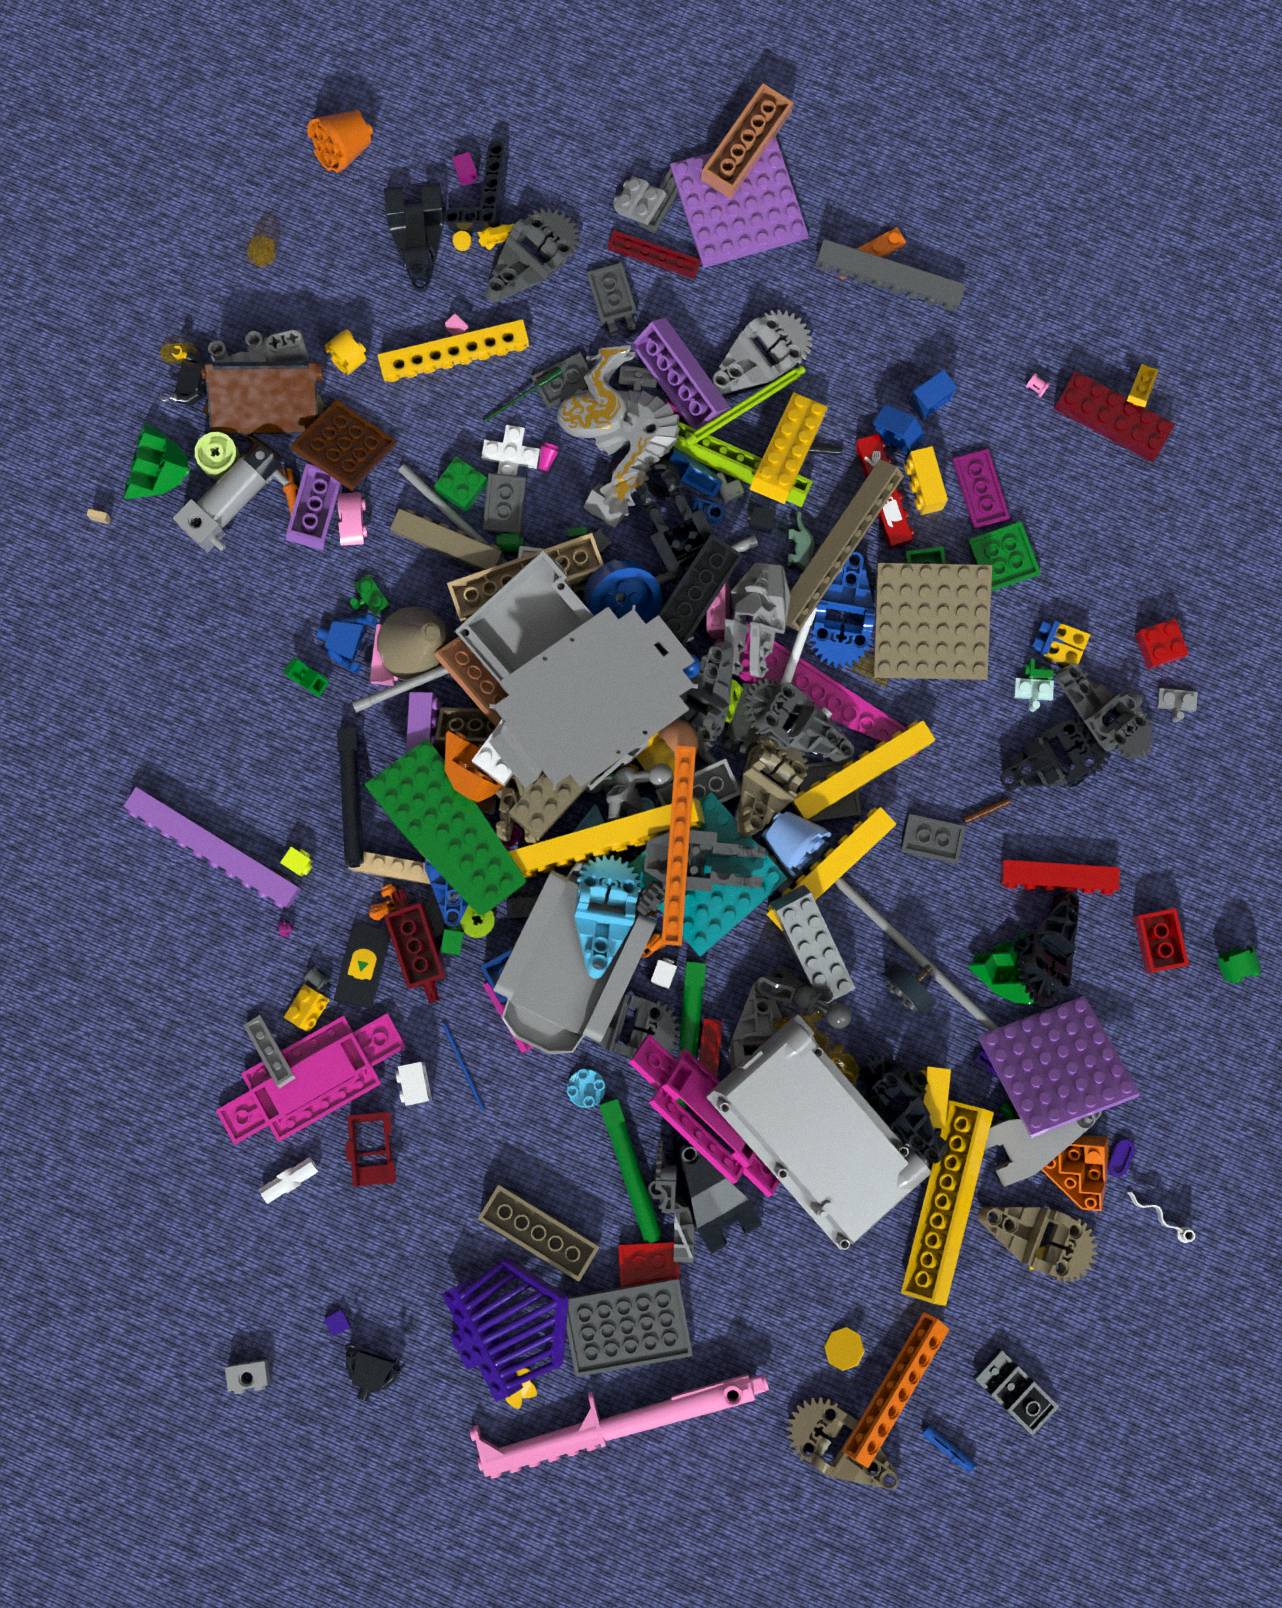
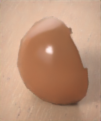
M676 719L658 732L660 738H663L674 751V755L676 753V746L696 747L697 752V733L688 722Z

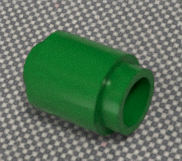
M502 533L497 535L496 544L501 548L502 552H519V547L524 546V537H520V533Z

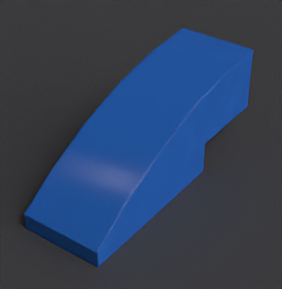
M674 447L667 459L676 464L680 470L681 481L711 497L715 496L723 483L707 467Z

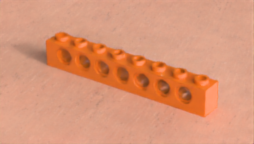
M923 1312L842 1449V1452L866 1468H869L950 1330L939 1319Z

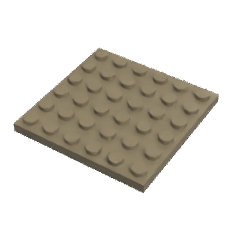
M877 563L873 677L987 680L992 565Z

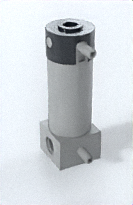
M255 441L197 503L191 499L173 519L207 553L214 546L223 551L226 545L220 540L225 535L222 529L265 484H269L274 477L284 486L289 483V480L279 472L283 467L277 458L267 448Z

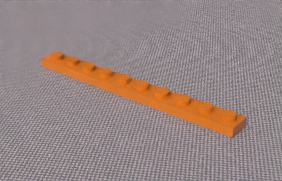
M676 746L662 945L682 946L696 747Z

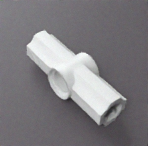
M309 1157L295 1167H290L276 1176V1179L260 1188L261 1196L267 1204L282 1194L288 1193L300 1186L304 1180L315 1175L318 1172L317 1166Z

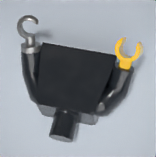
M174 346L175 349L180 350V353L178 355L172 353V355L176 359L185 358V360H182L174 395H169L168 399H163L161 396L164 392H161L159 398L162 402L173 400V403L194 405L202 398L207 397L206 379H202L201 367H205L206 361L193 353H185L179 346Z

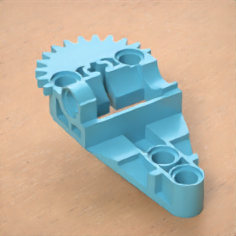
M603 855L602 861L598 856L595 857V862L590 859L588 861L589 866L584 864L582 867L585 871L580 870L579 875L582 877L577 879L580 884L577 889L574 918L586 970L592 978L603 976L635 921L638 892H641V888L637 886L641 884V880H635L639 874H632L634 867L627 868L629 862L621 864L620 857L617 861H614L613 855H611L610 860L607 859L606 855ZM608 888L610 892L607 897V905L623 907L624 912L623 914L588 909L587 907L589 902L603 904ZM594 964L599 965L601 968H596Z

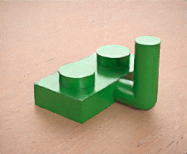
M369 574L353 584L362 597L358 601L356 598L350 600L353 609L358 610L367 604L373 615L377 616L390 607V604Z

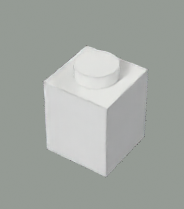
M663 958V961L658 960L651 983L669 989L677 966L673 965L674 961Z

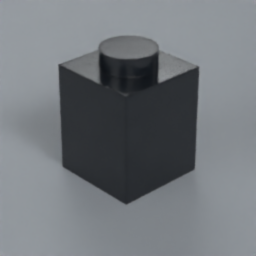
M754 506V510L749 511L747 522H750L749 529L771 534L776 512Z

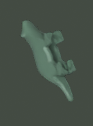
M798 511L797 525L799 531L789 529L788 542H792L794 539L796 546L795 555L788 554L787 566L794 563L804 572L813 558L815 540L803 525L801 512Z

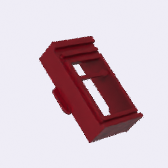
M381 1112L347 1116L349 1141L345 1144L346 1158L351 1163L353 1187L394 1183L396 1181L395 1164L392 1162L390 1138L392 1125L390 1113ZM383 1120L386 1151L358 1153L355 1123ZM386 1154L387 1164L359 1167L358 1156Z

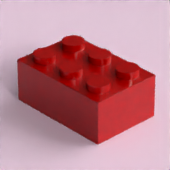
M1176 908L1133 917L1146 974L1189 965Z

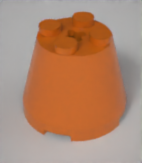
M357 109L317 117L311 120L307 126V134L309 138L312 137L316 148L313 152L317 159L328 171L333 170L336 174L344 170L371 144L372 127L370 124H366L360 111Z

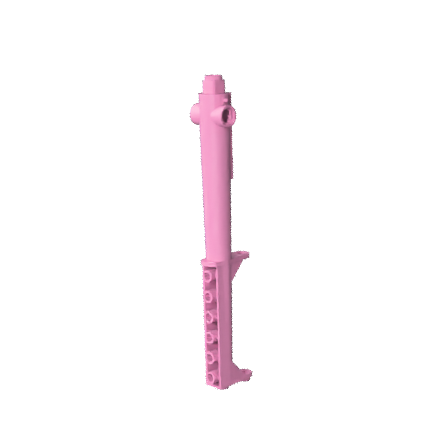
M748 1374L678 1393L672 1395L671 1399L601 1420L593 1393L589 1392L588 1398L591 1409L582 1423L501 1448L483 1439L478 1425H474L470 1429L472 1441L476 1440L480 1456L477 1459L480 1471L483 1470L485 1477L490 1476L493 1479L502 1476L504 1471L509 1470L510 1473L518 1472L525 1465H529V1468L541 1464L540 1461L548 1459V1462L560 1459V1455L567 1454L568 1457L579 1454V1450L584 1448L587 1451L597 1449L598 1444H601V1447H605L607 1445L606 1441L755 1401V1394L765 1392L769 1388L765 1374L749 1378ZM730 1390H735L738 1392V1396L731 1398L727 1393Z

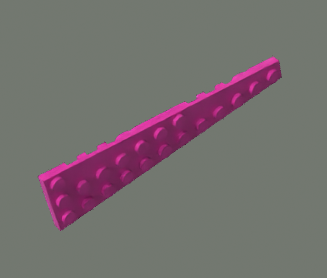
M750 632L747 633L745 640L747 649L741 652L739 656L740 662L743 665V671L739 673V676L734 674L732 676L750 684H756V681H762L767 678L768 682L770 679H774V683L777 681L781 683L791 651L774 641L772 653H769L765 658L769 671L762 678L752 677L750 674ZM718 638L713 646L724 641L725 638ZM799 658L791 684L802 691L820 709L825 707L833 713L829 718L830 720L879 742L885 740L886 743L892 740L891 736L901 730L903 733L908 730L876 707Z

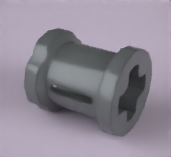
M316 966L304 978L305 981H309L316 987L317 992L321 991L330 981L328 977L325 978L318 971Z

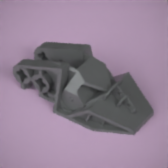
M690 830L686 890L712 892L713 885L762 888L763 877L740 876L714 871L704 874L706 855H713L714 857L729 856L764 859L766 848L718 843L717 832ZM670 832L647 840L644 871L665 884Z

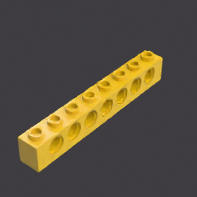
M522 319L378 354V359L384 381L395 382L402 377H415L418 373H432L435 369L439 368L449 369L456 364L461 363L465 365L476 359L486 360L490 356L506 355L509 351L513 350L523 351L526 347H529V341ZM507 336H511L513 340L510 342L504 341V338ZM488 341L495 342L493 346L486 345ZM471 345L477 346L473 351L468 350V347ZM454 349L459 351L456 355L449 354ZM434 354L441 355L440 358L436 360L431 358ZM417 358L422 359V362L419 364L413 363ZM397 363H404L402 368L395 367Z

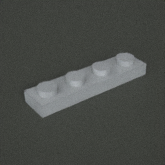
M259 1015L243 1025L276 1086L280 1089L294 1080L296 1077L262 1016Z

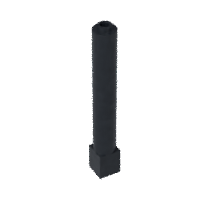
M356 728L337 729L344 862L350 868L360 867V864L364 863L359 774V735Z

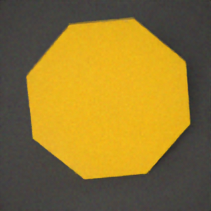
M847 1327L831 1332L825 1345L829 1364L842 1371L858 1366L865 1352L861 1335Z

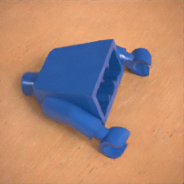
M370 614L361 617L341 618L337 622H332L330 630L320 627L317 633V638L326 640L324 647L328 650V656L339 665L356 674L359 673L362 665L354 662L365 632L364 625L376 626V617Z

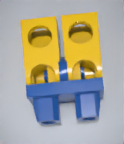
M1043 621L1038 632L1046 634L1047 638L1043 640L1036 637L1032 648L1040 652L1039 656L1046 657L1064 666L1071 663L1078 665L1091 634L1060 624L1057 621H1054V623Z

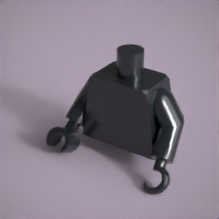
M348 1343L345 1346L348 1376L352 1380V1385L360 1387L357 1398L360 1400L368 1401L371 1391L379 1393L380 1390L390 1387L397 1380L405 1366V1362L402 1365H398L396 1363L397 1358L391 1360L360 1349L356 1354L352 1348H349H356V1345L353 1343Z

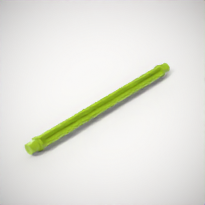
M799 366L792 369L709 423L690 433L684 439L685 445L688 447L696 444L788 384L799 379L805 373L804 367Z

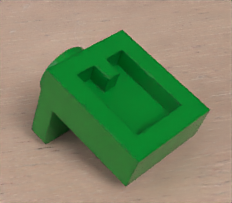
M1030 658L1028 663H1025L1024 674H1027V679L1051 680L1053 678L1054 670H1048V667L1041 666L1034 669L1035 658Z

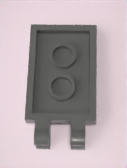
M618 263L586 272L601 325L607 324L610 337L618 335L615 321L625 319L628 332L634 331L635 322L633 316H637V310L623 264Z
M743 683V691L732 722L729 723L725 735L729 739L725 742L724 749L736 753L739 742L745 741L740 747V752L748 756L751 749L758 744L757 741L760 740L761 734H756V727H750L753 722L746 720L750 715L744 714V711L748 710L747 707L743 706V703L748 702L744 696L749 695L746 690L752 689L751 684Z

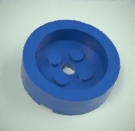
M614 560L602 565L590 576L584 588L583 603L594 616L609 607L615 616L620 619L632 610L633 605H636L635 611L644 623L647 624L658 615L662 607V591L659 583L642 564L633 560ZM619 593H624L623 600H616V596Z

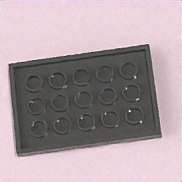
M679 1277L568 1297L566 1328L575 1377L693 1356Z

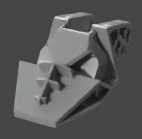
M755 563L731 591L733 616L732 620L725 619L724 641L730 642L733 646L732 674L739 676V673L743 671V665L740 662L739 656L741 652L747 649V645H745L746 634L750 632V674L752 677L762 678L769 671L765 658L769 653H772L775 633L784 634L791 594L783 566ZM747 615L753 616V620L750 622L751 627L745 624Z

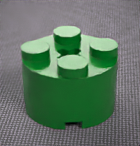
M1247 945L1246 950L1238 947L1220 954L1221 958L1216 957L1224 981H1231L1232 984L1243 981L1242 977L1248 975L1254 977L1261 974V965L1253 945Z

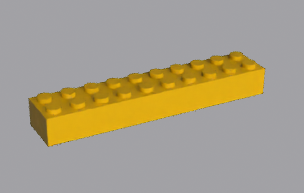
M692 798L690 830L700 829L701 824L706 822L700 801ZM672 804L512 850L508 853L527 879L537 876V872L549 873L551 870L555 871L554 867L566 868L572 866V862H587L592 856H607L609 851L621 852L627 850L629 845H634L635 847L646 844L645 841L670 832Z
M950 1100L948 1102L945 1129L941 1130L940 1136L948 1143L949 1149L938 1163H933L932 1173L930 1174L901 1290L902 1294L937 1305L946 1306L994 1114L992 1111Z

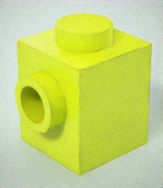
M290 847L280 862L301 877L304 874L307 875L313 867L311 865L313 861L309 859L310 854L302 849L298 852Z

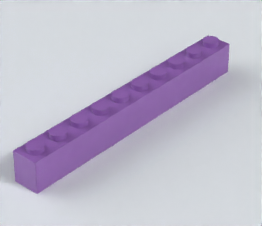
M135 787L123 806L128 809L127 813L137 819L140 816L143 818V823L153 829L156 826L161 829L159 831L161 835L168 839L170 836L177 839L175 843L185 849L188 846L193 849L191 853L200 859L202 856L209 859L207 863L216 869L219 866L224 868V874L233 879L237 876L241 879L240 883L250 889L253 886L258 889L256 892L258 895L265 899L267 896L274 899L272 903L281 909L284 906L290 908L301 888Z

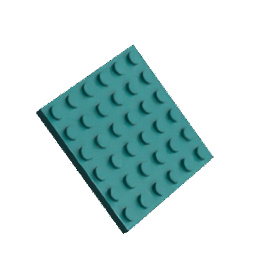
M712 792L700 801L706 823L701 824V828L696 829V831L717 832L718 843L760 847L752 837L744 838L739 834L737 829L738 821ZM646 850L627 866V868L634 867L632 874H639L635 880H641L639 886L643 891L652 881L657 883L659 880L644 871ZM766 853L764 859L706 855L704 874L714 871L740 876L763 877L762 888L713 885L712 892L685 891L682 936L700 957L788 880ZM663 902L658 908L664 914Z

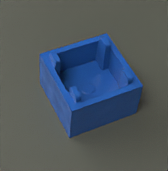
M945 370L941 372L936 371L933 373V378L923 385L919 383L914 387L915 390L911 395L909 404L921 420H923L952 400L957 386Z
M884 405L873 421L875 429L878 431L881 439L884 440L885 445L901 449L904 454L917 450L926 437L916 417L888 405Z

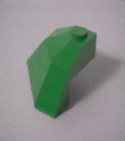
M144 423L136 443L137 454L133 455L130 465L131 472L124 487V498L126 499L165 494L181 484L183 478L187 477L190 471L188 458L181 448L150 424Z
M1027 933L1019 935L1018 938L1026 936ZM1008 941L995 946L994 951L990 953L981 952L975 955L968 965L969 969L996 995L1014 1003H1034V999L1030 1000L1029 998L1030 993H1025L1026 986L1021 985L1023 979L1018 977L1021 975V972L1017 970L1020 967L1017 962L1019 955L1014 952L1016 941L1010 944Z

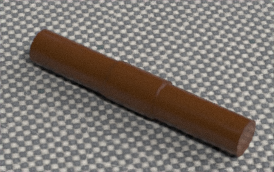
M1007 797L963 817V821L965 824L989 815L1010 805V799Z

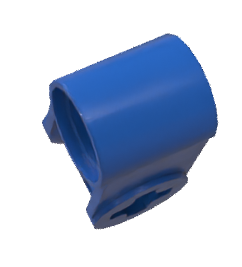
M692 497L691 510L697 509V507L701 509L710 524L717 525L723 521L724 509L720 504ZM713 511L720 512L718 517H712L710 514Z

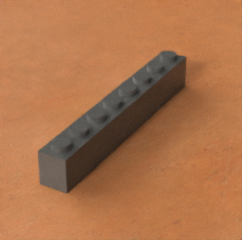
M825 239L821 243L815 263L816 266H819L820 270H831L842 277L850 276L855 281L861 283L866 281L872 283V286L876 288L885 287L892 293H903L908 298L915 300L919 298L925 300V303L929 305L938 304L943 309L949 311L956 310L959 307L966 285Z

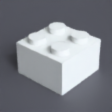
M425 1062L398 1066L399 1071H396L397 1082L402 1085V1090L399 1091L401 1102H405V1106L432 1101Z

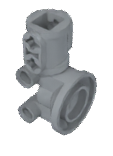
M301 329L265 337L264 341L259 332L251 331L245 337L249 352L235 353L230 357L224 343L221 341H213L208 347L213 362H288L309 360Z

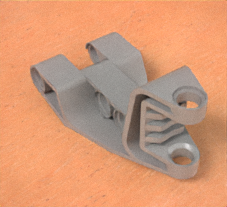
M1102 1111L1098 1112L1097 1115L1092 1114L1030 1138L1020 1118H1008L991 1125L985 1149L1003 1144L1010 1158V1161L995 1168L1003 1187L1038 1173L1086 1132L1101 1116Z

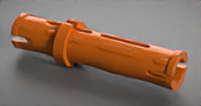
M289 468L287 473L285 469L280 472L289 480V483L283 487V492L286 493L290 515H292L298 486L294 482L293 470Z

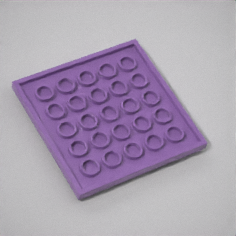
M776 136L732 200L700 180L702 169L714 152L670 164L702 268L808 239L809 235Z
M1085 996L986 1032L978 1037L1030 1138L1139 1097L1140 1092Z

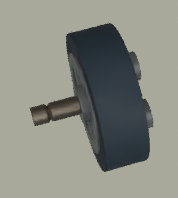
M893 962L881 975L887 983L886 988L893 995L896 994L900 997L899 1002L905 1008H909L924 1016L936 1004L935 999L921 984L928 974L933 971L930 965L927 964L924 970L914 977L901 965Z

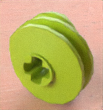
M468 905L460 921L463 931L473 938H481L488 935L495 924L492 910L481 916L480 919L483 921L481 924L474 925L472 918L477 917V914Z

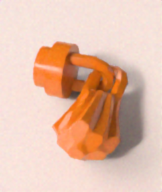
M392 884L381 888L382 897L389 896L391 900L372 905L369 909L370 918L381 920L384 915L398 908L396 900L392 896L397 890ZM393 903L394 906L389 908L388 905Z
M661 933L653 934L645 949L648 948L650 951L647 954L643 951L641 958H647L653 952L666 946L661 944Z

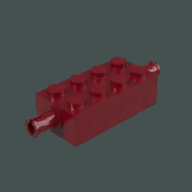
M405 889L399 890V892L396 891L393 895L395 896L398 910L386 914L384 917L407 989H415L422 986L425 989L429 1004L439 1001L440 998L435 983L447 978L448 974L424 903L409 905Z

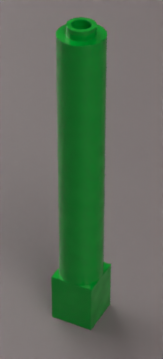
M686 962L678 1055L682 1050L686 1049L697 1059L706 963ZM681 1098L675 1100L682 1107L689 1108Z
M615 1099L599 1106L643 1240H648L649 1243L658 1241L662 1231L619 1101Z

